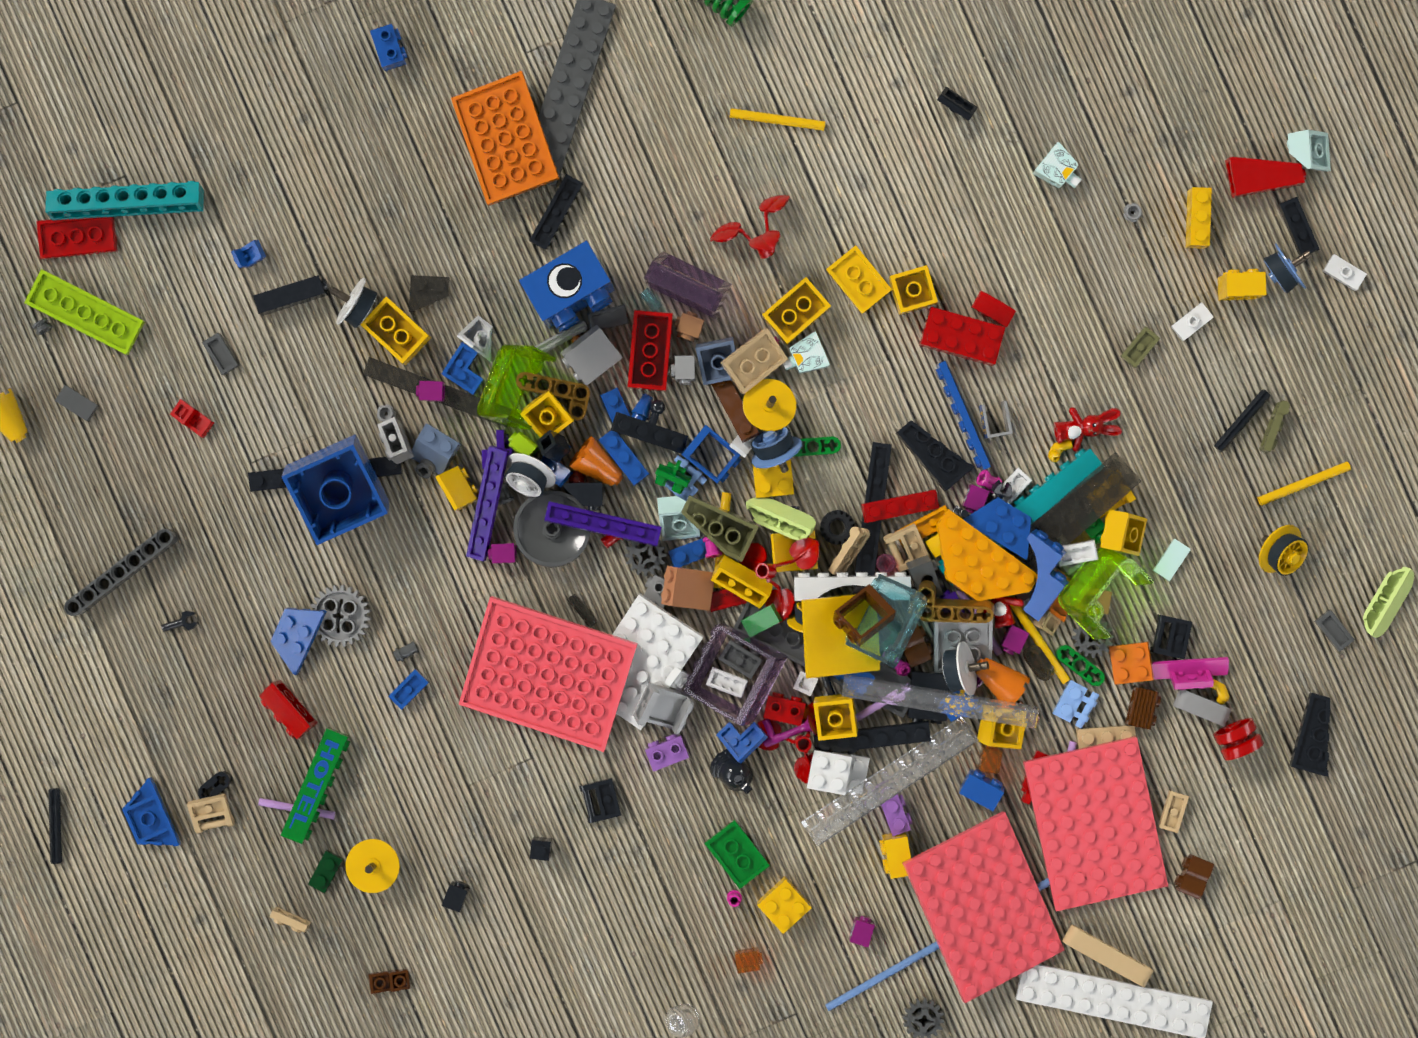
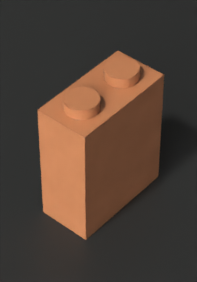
M667 566L664 574L665 581L661 594V604L710 611L714 582L711 581L713 572Z

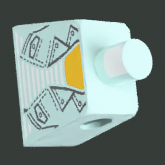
M1059 142L1055 144L1032 173L1057 188H1060L1065 182L1075 188L1082 180L1073 173L1078 163Z
M816 331L789 348L791 356L783 363L786 371L796 367L799 374L830 366Z

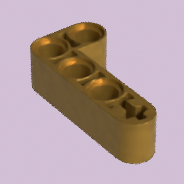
M522 372L517 376L516 385L519 389L537 394H544L550 390L556 398L570 400L568 413L574 421H580L585 417L590 396V390L586 385L528 372ZM526 376L528 381L533 382V378H537L535 389H532V384L526 383V386H522V382L519 379H523ZM541 380L548 382L549 388L547 390H540L538 388V383ZM560 384L566 385L567 393L559 394L557 386ZM583 388L586 391V397L578 398L576 390ZM574 407L581 408L582 416L574 417L572 409Z
M926 580L919 585L917 614L922 621L989 623L993 619L995 607L989 600L936 599V586L932 581ZM928 589L931 591V594H924L922 590ZM927 607L931 609V612L927 613L922 609ZM948 608L951 612L944 613L941 609ZM966 608L970 610V613L965 614L961 610Z

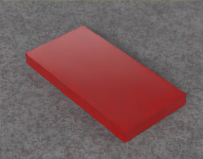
M114 217L36 221L40 259L42 260L118 252Z

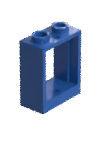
M707 425L702 428L681 454L717 484L720 481L723 483L730 475L728 470L732 466L736 468L742 460L740 458L741 455ZM708 434L734 454L717 477L691 457Z

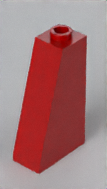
M1229 157L1225 160L1232 198L1300 186L1306 180V171L1302 168L1301 163L1242 157Z

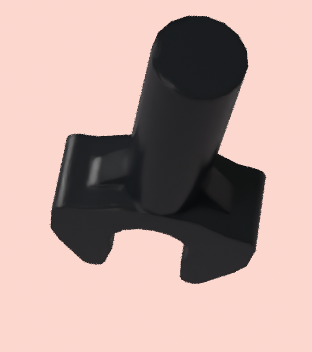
M1000 480L994 483L991 488L996 495L995 498L1003 499L1004 497H1010L1012 494V487L1009 482L1006 483L1003 490H1000L1002 488Z
M957 505L952 510L962 519L969 516L967 510H963Z
M192 611L182 612L180 619L161 625L163 632L182 626L187 630L194 629L199 622L189 623L187 619L196 613Z

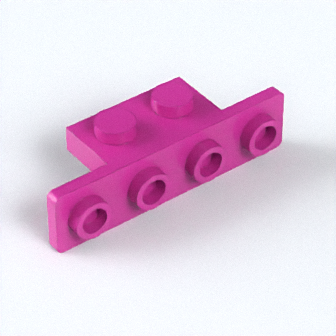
M1228 657L1152 662L1154 680L1171 679L1175 690L1213 687L1214 680L1212 676L1228 674L1229 659Z

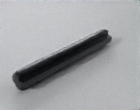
M1261 390L1216 442L1214 447L1218 451L1223 452L1270 398L1269 392Z
M51 788L48 790L50 863L60 864L62 862L60 789Z

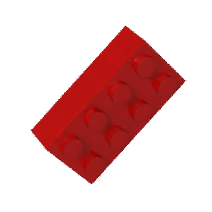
M930 307L919 346L994 366L1006 327Z
M634 310L627 386L629 389L667 392L673 313Z

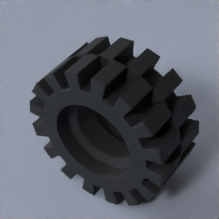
M831 511L823 517L820 523L821 535L831 544H844L850 537V529L855 527L854 520L845 511ZM834 520H840L845 525V530L840 535H835L830 531V524Z

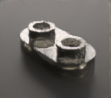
M1032 644L1023 651L1025 661L1038 679L1047 681L1054 675V667L1040 647Z

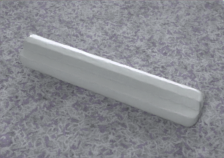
M581 321L536 345L535 350L538 355H542L572 339L573 336L587 331L588 327L584 321Z

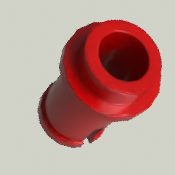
M606 535L601 538V541L608 549L621 538Z

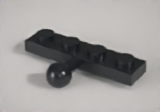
M654 400L651 403L650 410L652 414L649 422L616 412L611 431L680 454L683 453L688 436L656 425L659 415L665 411L663 401Z

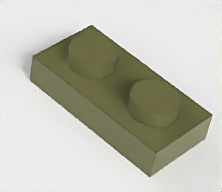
M1145 326L1120 357L1133 368H1136L1160 340V337Z

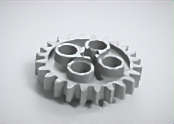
M333 585V591L330 587H327L326 593L323 591L319 592L321 598L314 597L317 604H310L314 610L327 611L316 636L321 634V641L328 639V645H331L333 641H335V647H338L340 642L345 647L347 646V641L352 645L354 644V638L356 640L361 639L359 633L362 635L366 634L363 628L370 627L366 621L372 619L367 616V613H370L371 610L365 608L369 602L363 603L365 595L358 597L359 590L353 593L352 586L346 590L345 585H341L339 590L337 585ZM329 600L335 602L336 607L334 610L329 609ZM348 602L354 604L355 609L353 612L347 610ZM337 613H341V615H344V618L340 619V617L337 616ZM328 619L332 620L334 623L332 629H329L326 626V621ZM346 621L352 623L353 628L351 631L346 630ZM339 624H340V633L337 632V628H338Z

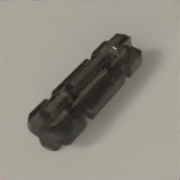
M576 594L567 599L570 605L574 606L579 616L583 620L585 619L588 627L591 628L597 623V619L591 616V612L583 602L579 601L580 599Z

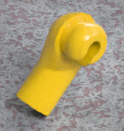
M1066 440L1062 443H1054L1048 452L1049 460L1058 462L1064 450L1073 449L1072 441Z
M1213 679L1214 684L1210 688L1216 690L1218 695L1216 701L1223 705L1229 700L1226 685Z

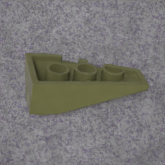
M691 495L688 496L681 511L724 554L741 562L759 528L752 521Z

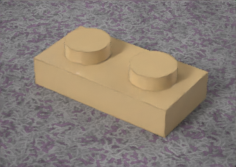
M1169 790L1159 821V828L1175 833L1179 832L1189 796Z
M275 907L270 914V918L274 919L275 923L291 926V929L298 933H305L311 924V921L279 907Z

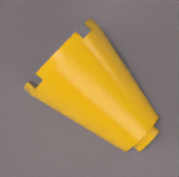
M9 388L7 389L8 394L0 393V432L9 441L15 440L18 443L26 438L25 434L28 430L14 392Z

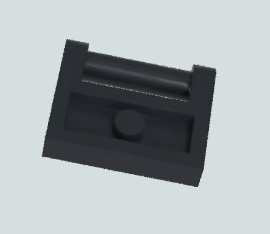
M1157 614L1156 620H1158L1150 652L1185 659L1193 622ZM1169 622L1171 625L1166 649H1162L1160 646L1165 623Z
M613 778L579 786L580 792L583 793L588 813V823L622 815ZM591 789H595L601 812L599 815L595 813L590 793Z

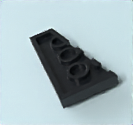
M912 420L895 433L944 492L974 468L972 464L967 463L961 456L952 452L942 442L937 441L931 434Z
M1309 693L1289 764L1290 767L1328 777L1329 697Z

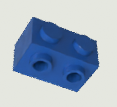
M392 24L370 31L384 71L406 65L405 58H408L405 47L400 46L399 40L402 38L398 28L395 29Z
M970 769L960 786L959 794L994 811L1004 794L1005 786L997 779L986 777V774L978 769Z

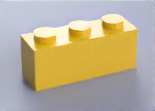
M1192 187L1187 191L1185 248L1205 249L1210 246L1212 188Z
M726 555L721 558L715 567L711 581L760 609L769 598L773 587L771 583H767L766 579L758 578L754 571Z

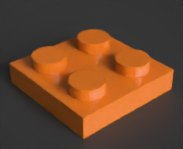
M1149 641L1109 646L1115 685L1154 680Z

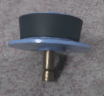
M1276 243L1277 252L1264 258L1265 264L1271 271L1268 275L1274 284L1278 282L1287 294L1298 283L1306 289V286L1296 273V267L1311 258L1312 255L1307 250L1303 255L1291 261L1289 258H1286Z
M788 427L778 431H764L751 442V448L755 452L752 457V464L756 468H770L779 465L781 472L785 473L789 470L786 461L800 451L802 441L798 437H792Z

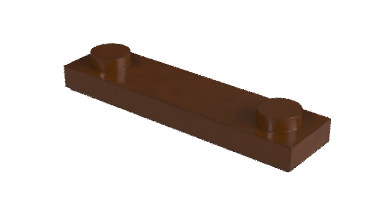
M727 380L711 384L742 443L758 436L759 431L747 420L744 414L743 402L732 381Z

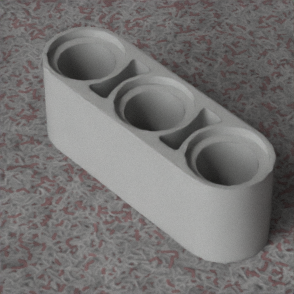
M1179 690L1173 703L1174 707L1224 727L1232 710L1186 690Z

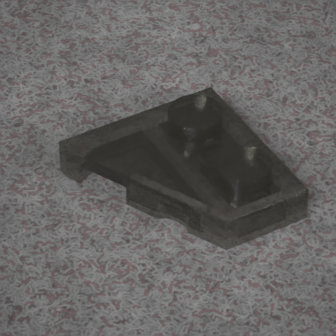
M411 275L409 312L414 313L425 306H430L439 300L448 298L450 278Z

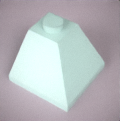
M1308 129L1288 134L1287 147L1289 153L1307 169L1331 171L1328 133Z
M678 496L657 498L660 527H662V541L700 537V530L681 513L686 503L685 500Z

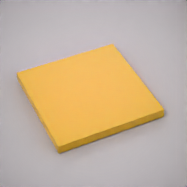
M856 594L801 600L806 678L880 670L878 633L858 647L856 643L850 642L847 634L842 629H838L833 622L834 611ZM865 600L844 616L860 635L878 623L877 612Z

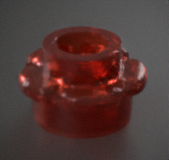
M571 471L573 473L569 477V483H584L586 475L578 471Z

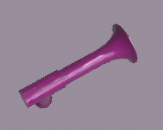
M809 715L806 722L802 725L776 735L770 722L771 720L762 721L769 737L763 742L766 748L803 732L811 731L814 734L817 733L815 723Z

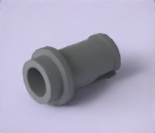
M412 641L399 649L395 648L396 650L393 651V654L398 662H403L405 658L418 653L419 650L415 642Z

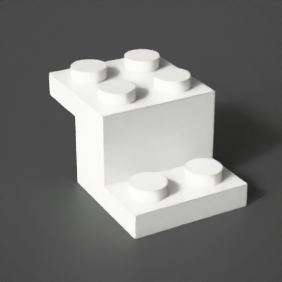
M814 749L807 788L840 795L850 793L863 796L870 758L843 752L831 753Z

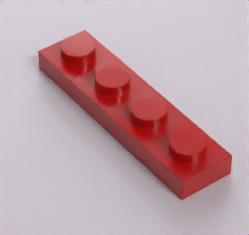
M936 489L861 504L864 523L939 508Z

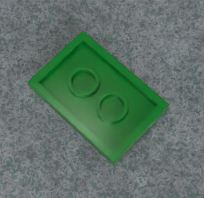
M735 819L704 842L739 889L770 866Z

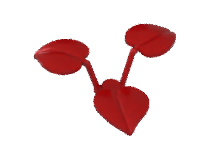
M772 196L760 204L759 209L764 212L766 232L751 239L743 229H740L741 223L730 222L719 227L712 234L710 242H727L735 238L738 233H741L749 241V246L758 251L760 258L765 259L772 256L781 234L777 230L769 231L768 214L781 210L789 201L790 196Z
M814 538L796 540L789 550L790 555L794 559L777 564L764 563L767 560V552L759 543H751L743 561L738 560L740 564L754 571L758 578L766 579L767 583H771L777 588V590L771 591L765 605L767 607L774 604L782 618L781 622L791 615L795 606V598L790 589L781 590V587L772 578L776 575L777 567L796 562L800 569L808 570L814 567L819 558V542Z
M812 702L805 708L803 721L806 722L809 715L816 726ZM763 719V720L759 721L757 724L761 727V729H762V730L765 732V734L768 736V734H767V732H766V729H765V726H764V724L762 723V721H765V720H767V719ZM771 720L775 735L781 733L780 724L777 721ZM808 731L806 735L797 736L795 740L785 739V741L794 744L799 751L804 752L805 757L798 758L794 765L795 775L804 783H808L813 753L807 754L812 746L809 739L811 731ZM762 743L759 748L772 751L779 747V743L767 748Z

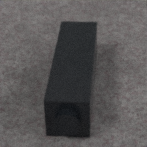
M317 275L253 295L258 314L264 316L328 296L327 290H329V285L326 279Z

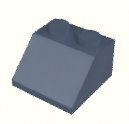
M734 337L696 344V353L703 385L732 380L720 362L736 351Z
M426 423L413 446L412 452L414 457L412 459L419 463L423 459L430 460L435 465L434 472L439 475L447 470L462 444Z

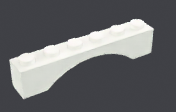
M826 572L817 573V576H810V573H798V576H794L795 601L813 599L837 587L848 585L866 587L870 584L875 590L883 593L891 600H911V576L906 575V572H895V575H887V572H875V576H868V572H856V576H848V572H838L837 576H829V573Z

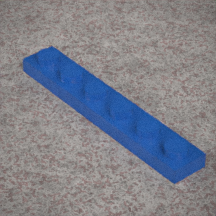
M943 361L937 364L938 369H935L939 380L943 379L945 384L943 390L946 397H950L953 404L950 406L954 415L958 414L960 430L962 433L965 432L968 437L966 443L969 450L974 451L976 456L973 458L977 468L980 467L981 470L990 468L991 465L947 363Z

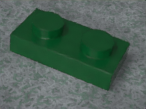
M326 850L308 885L325 894L344 858Z

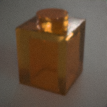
M981 746L978 769L984 772L999 774L1003 751L998 749V747Z
M757 947L735 951L738 974L760 970V964H764L762 952L758 953Z

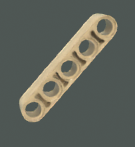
M1071 924L1062 942L1144 988L1154 972L1153 969L1073 924Z

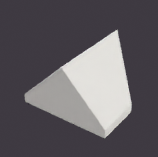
M478 315L457 337L491 362L493 326Z

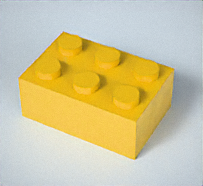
M805 277L762 314V318L787 346L828 311L831 305L808 278Z
M387 296L360 324L404 365H407L432 338Z

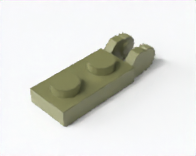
M1283 400L1276 403L1259 451L1268 453L1275 449L1277 433L1282 430L1284 421H1282L1283 416L1289 412L1290 403Z

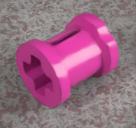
M983 470L978 475L976 483L979 486L988 488L994 494L991 490L992 486L998 480L1002 483V479L990 475L988 470Z
M707 537L703 538L707 554H705L706 558L722 556V552Z

